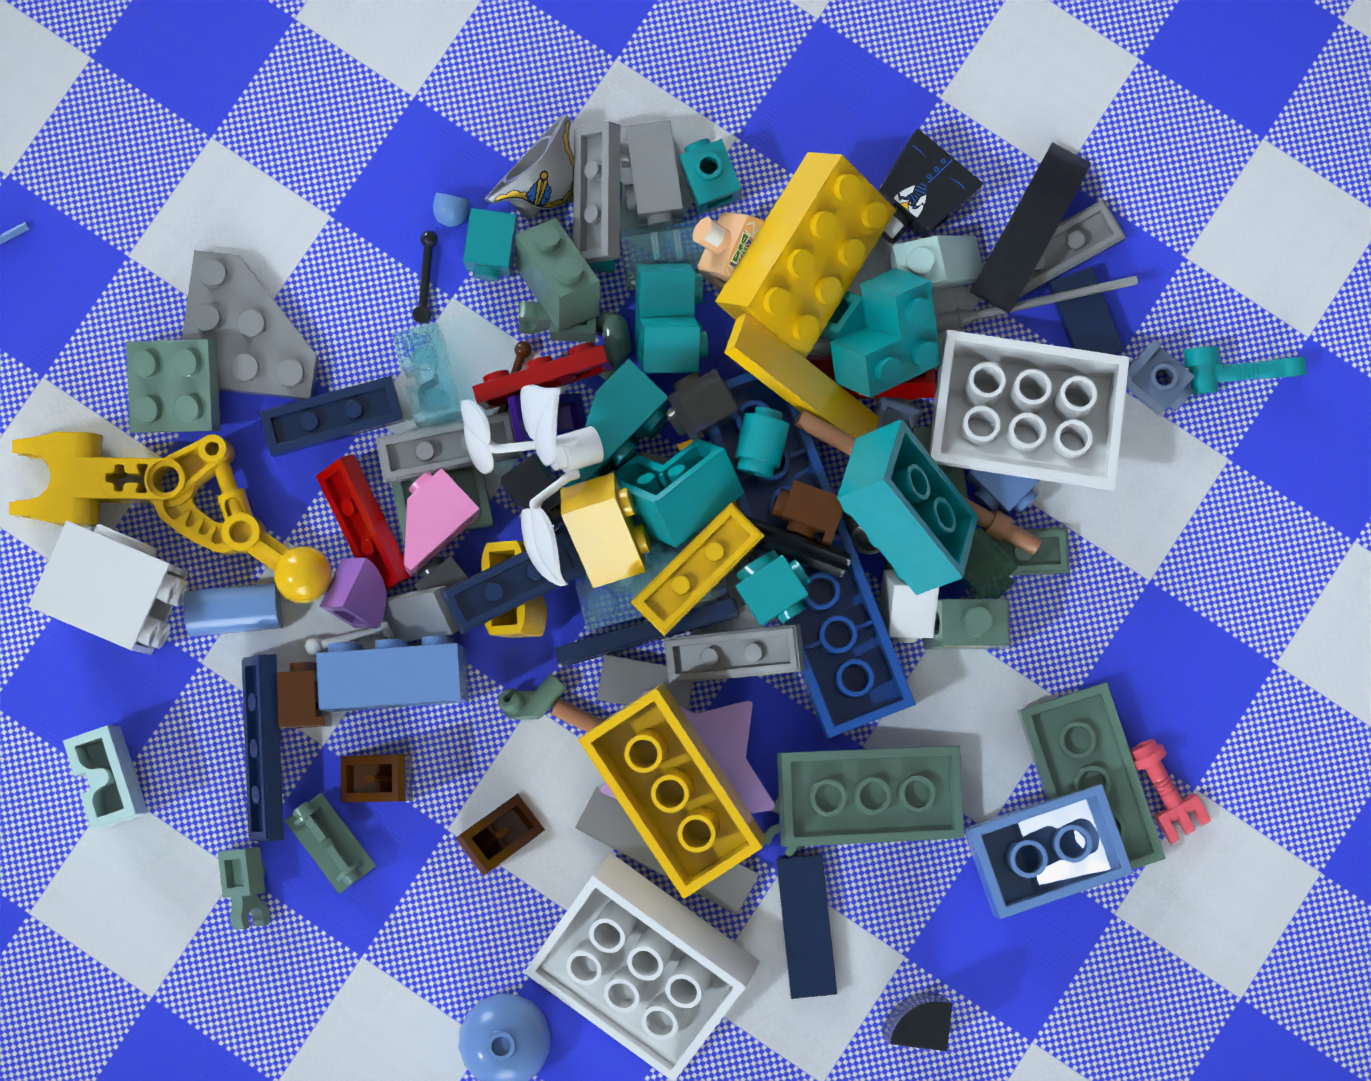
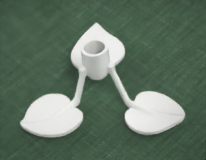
M531 384L521 389L520 402L525 429L534 441L497 444L491 440L490 425L483 410L472 400H462L460 405L464 421L466 446L473 464L481 473L487 474L493 471L492 453L536 450L544 465H551L554 470L562 469L565 472L563 476L530 500V509L527 508L521 511V528L528 556L540 574L558 586L568 585L561 575L557 542L552 523L544 510L541 509V505L568 482L579 479L580 473L578 469L603 461V446L598 432L594 427L589 426L556 436L561 389L544 388Z

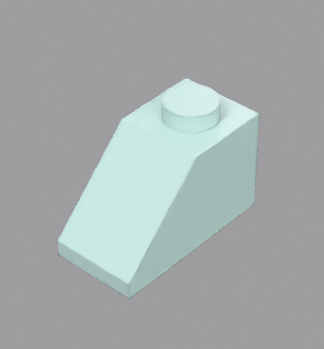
M936 235L892 245L888 255L891 269L898 268L931 280L932 292L975 283L983 269L976 236Z

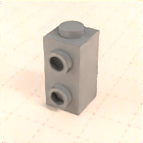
M666 120L625 126L627 140L620 141V159L622 169L631 167L633 184L624 185L628 212L637 211L638 223H648V227L652 229L673 226L675 219H683V205L671 121Z

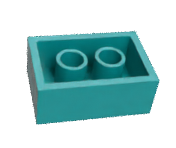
M902 419L856 438L837 496L845 513L853 517L866 533L869 542L880 550L893 566L896 575L901 580H904L916 595L962 579L978 515Z

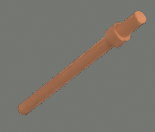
M802 409L796 418L794 426L849 456L851 455L856 440L855 437ZM963 496L978 515L977 525L983 528L985 535L998 542L1004 539L1032 555L1038 551L1042 542L1041 538L1013 524V518L997 509L991 512Z

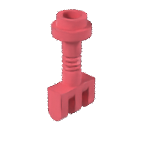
M1152 738L1136 745L1130 750L1136 770H1146L1166 806L1165 809L1153 816L1170 844L1180 840L1177 831L1172 825L1176 820L1186 835L1195 831L1188 813L1193 811L1197 821L1202 826L1211 822L1210 816L1197 794L1191 793L1182 798L1175 785L1172 784L1173 781L1170 780L1171 778L1168 776V772L1161 761L1167 755L1163 744L1158 745L1155 739Z

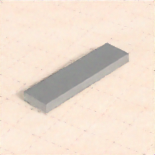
M596 787L575 828L669 878L618 800L601 793V789ZM739 863L695 893L738 915L759 873Z

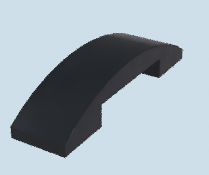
M1053 142L1051 143L970 293L1010 314L1091 165L1090 162Z

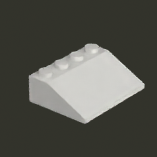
M947 330L940 347L941 365L937 369L930 456L939 465L1114 491L1130 357Z
M609 852L524 973L671 1081H675L746 988L760 960Z

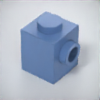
M972 470L965 476V479L977 490L974 493V497L984 508L991 512L997 509L1004 514L1008 513L1012 508L1018 514L1022 512L1038 496L1032 488L1041 481L979 470Z

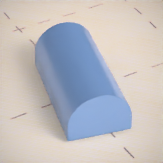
M275 583L190 590L184 593V621L187 633L191 637L283 628L280 592Z

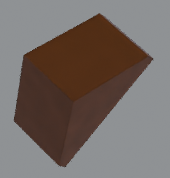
M412 755L340 756L341 802L413 801Z
M517 793L455 839L481 874L485 876L545 831V829Z

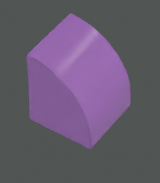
M342 558L319 607L354 628H379L387 602L384 580L376 566L367 558Z

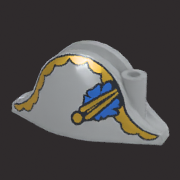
M567 114L561 115L518 163L498 182L484 198L487 203L496 204L508 200L529 220L539 209L556 208L570 199L574 193V155L569 141L571 119Z

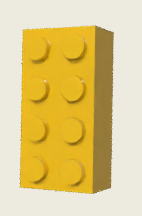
M807 152L715 302L735 321L746 312L749 313L806 359L890 222L896 209L842 154Z
M663 682L578 739L683 899L763 848L767 837Z

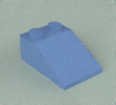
M1102 784L1018 809L964 828V833L992 914L999 919L1134 874Z

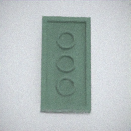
M1105 682L1017 710L1046 799H1054L1102 784L1132 870L1166 859L1108 683Z
M960 746L777 753L781 847L964 838Z

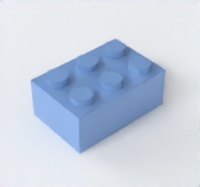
M449 635L422 637L421 646H409L408 641H403V639L375 640V649L363 650V645L356 644V642L328 644L329 652L316 653L319 710L341 712L469 702L466 648L458 643H454V638H450Z

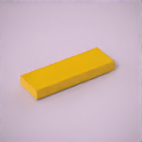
M730 503L631 601V604L665 636L764 538V535Z

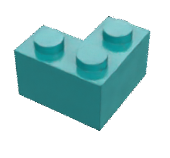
M690 263L636 264L635 354L643 373L699 372V358H707V331H702L701 321H696L695 304H702L703 281L702 276H695V270Z
M893 268L860 283L865 326L831 341L830 346L836 383L872 398L941 365L931 280L898 268Z
M698 438L664 465L636 455L614 472L620 489L628 488L633 498L636 515H632L636 526L643 524L649 536L674 547L692 539L697 530L712 518L718 516L730 503H733L744 494V490L725 449Z

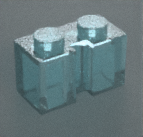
M437 322L392 334L401 370L407 378L415 376L417 384L407 386L406 391L414 422L419 429L463 419L443 334Z

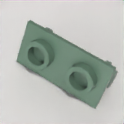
M322 792L311 801H306L292 812L293 814L284 820L339 894L377 866Z

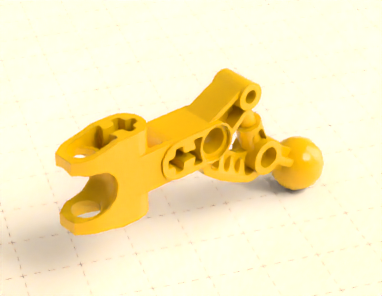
M52 432L45 435L12 440V453H17L18 456L43 459L49 467L51 478L47 489L39 497L9 502L10 516L45 521L64 527L66 520L82 527H96L99 524L100 503L154 504L159 518L191 541L223 555H233L236 553L250 554L273 570L276 587L287 600L294 603L308 604L318 600L327 591L331 583L332 569L328 559L321 551L310 546H297L289 549L268 534L263 523L253 516L245 489H238L230 465L235 457V449L231 443L218 435H207L164 458L102 457L103 436L96 433ZM176 470L179 474L177 487L171 492L164 493L161 485L162 478L169 471ZM128 473L136 478L144 479L145 486L140 483H125L122 488L118 486V479L126 478ZM215 475L222 493L217 499L225 520L224 523L212 520L198 509L194 502L198 489Z

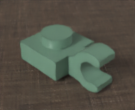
M531 301L519 302L520 333L536 334L545 329H550V341L595 342L596 317L559 332L540 303Z
M260 847L219 851L218 860L223 898L231 897L232 911L230 921L233 929L249 928V912L252 914L253 926L269 925V909L257 896V894L265 893V868L261 859Z

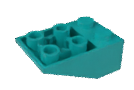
M630 359L596 391L585 428L592 426L598 432L603 446V461L578 469L580 478L568 482L567 487L607 475L613 468L618 470L637 455L635 451L636 444L645 435L652 440L669 422L667 419L669 415V397Z

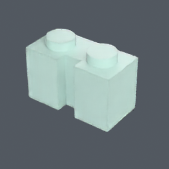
M107 725L63 740L74 776H87L91 790L81 793L80 796L91 830L108 828L148 814L120 726Z

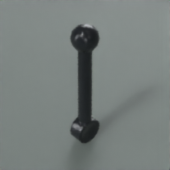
M430 230L423 232L420 237L424 251L419 304L413 310V318L419 324H426L431 319V312L427 308L432 251L438 242V236L434 231Z

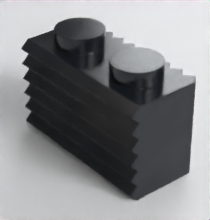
M534 453L501 476L500 484L521 512L523 509H530V500L556 480L538 455ZM560 489L541 505V509L547 514L554 530L564 524L561 516Z

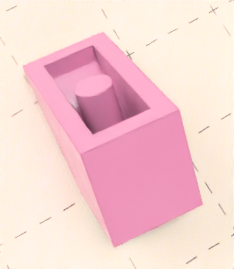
M442 468L434 475L429 471L424 473L409 488L412 495L407 498L404 566L406 572L411 577L418 573L480 517L479 507Z

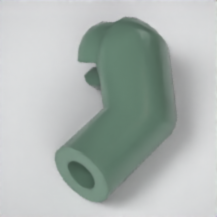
M612 312L602 313L596 321V330L600 331L603 336L605 348L610 353L615 369L599 375L606 381L621 367L632 350L627 321L622 315L613 314Z
M550 673L535 691H517L514 688L504 690L499 696L498 704L503 714L511 719H540L567 687Z

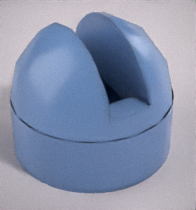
M436 192L433 202V214L439 223L447 227L458 226L467 217L471 200Z

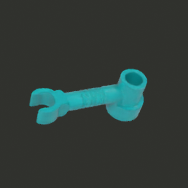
M1219 346L1183 350L1184 367L1189 368V372L1195 376L1190 381V388L1193 390L1191 395L1219 392L1218 383L1307 375L1305 357L1252 363L1221 364Z

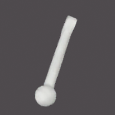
M385 619L379 628H367L323 640L312 637L306 641L305 649L310 655H316V653H321L324 648H328L330 643L353 642L381 634L393 637L394 634Z

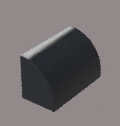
M921 993L910 996L898 1003L890 1012L885 1021L882 1034L889 1044L947 1051L953 1003L942 994Z

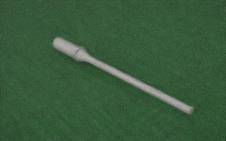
M1137 276L1018 301L1011 312L1138 285ZM996 306L977 311L959 310V308H956V311L935 315L937 333L958 328L963 330V327L978 319L1006 314L1007 312Z

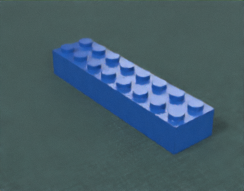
M750 372L695 392V402L711 444L725 449L744 490V494L736 499L742 514L786 530L788 523L781 521L780 517L772 515L781 488L790 491L793 481L796 480L833 493L811 434L794 426L800 411ZM756 407L780 411L783 413L782 420L790 424L780 468L774 469L773 478L758 477L736 470L738 459L734 456L744 414H754ZM842 515L830 546L848 552L851 555V562L844 577H837L799 563L811 581L810 584L804 587L809 595L801 601L806 609L787 622L781 623L782 626L800 624L805 670L801 671L800 674L825 739L916 705ZM814 533L812 540L821 543L823 535ZM758 547L752 549L756 559L769 552ZM785 558L788 564L793 561L788 558Z

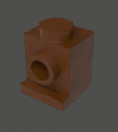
M794 480L790 491L783 488L780 489L772 515L778 516L781 521L788 523L786 530L809 539H813L814 533L823 535L821 543L830 546L843 508L837 499L838 495Z
M289 663L290 672H277L279 728L331 727L332 717L322 716V710H319L317 663Z

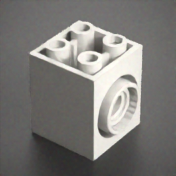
M66 520L28 607L131 651L152 655L154 649H160L168 637L171 624L167 623V619L173 606L179 607L183 602L184 593L189 588V582L185 580L189 571L155 558L157 548L106 526L98 524L95 530L91 531Z

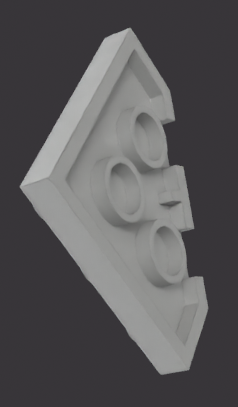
M194 250L182 340L217 339L219 390L295 400L314 397L319 357L239 255Z

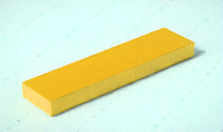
M747 312L736 319L724 353L798 411L801 412L804 409L855 438L877 429L880 417Z

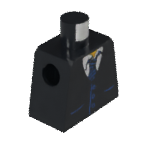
M917 128L879 189V193L896 209L881 237L889 243L895 244L902 234L910 228L920 238H927L978 195L983 182Z

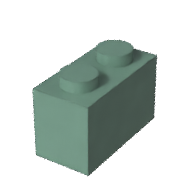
M557 218L516 234V269L559 332L599 315L600 280Z

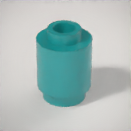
M756 407L754 414H744L734 456L738 459L736 470L758 477L773 478L774 469L780 468L790 427L789 423L782 420V412L765 407Z

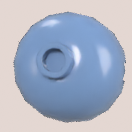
M498 993L482 999L467 1013L460 1027L458 1048L464 1066L479 1081H529L541 1071L550 1053L552 1033L546 1015L533 1001L519 995Z

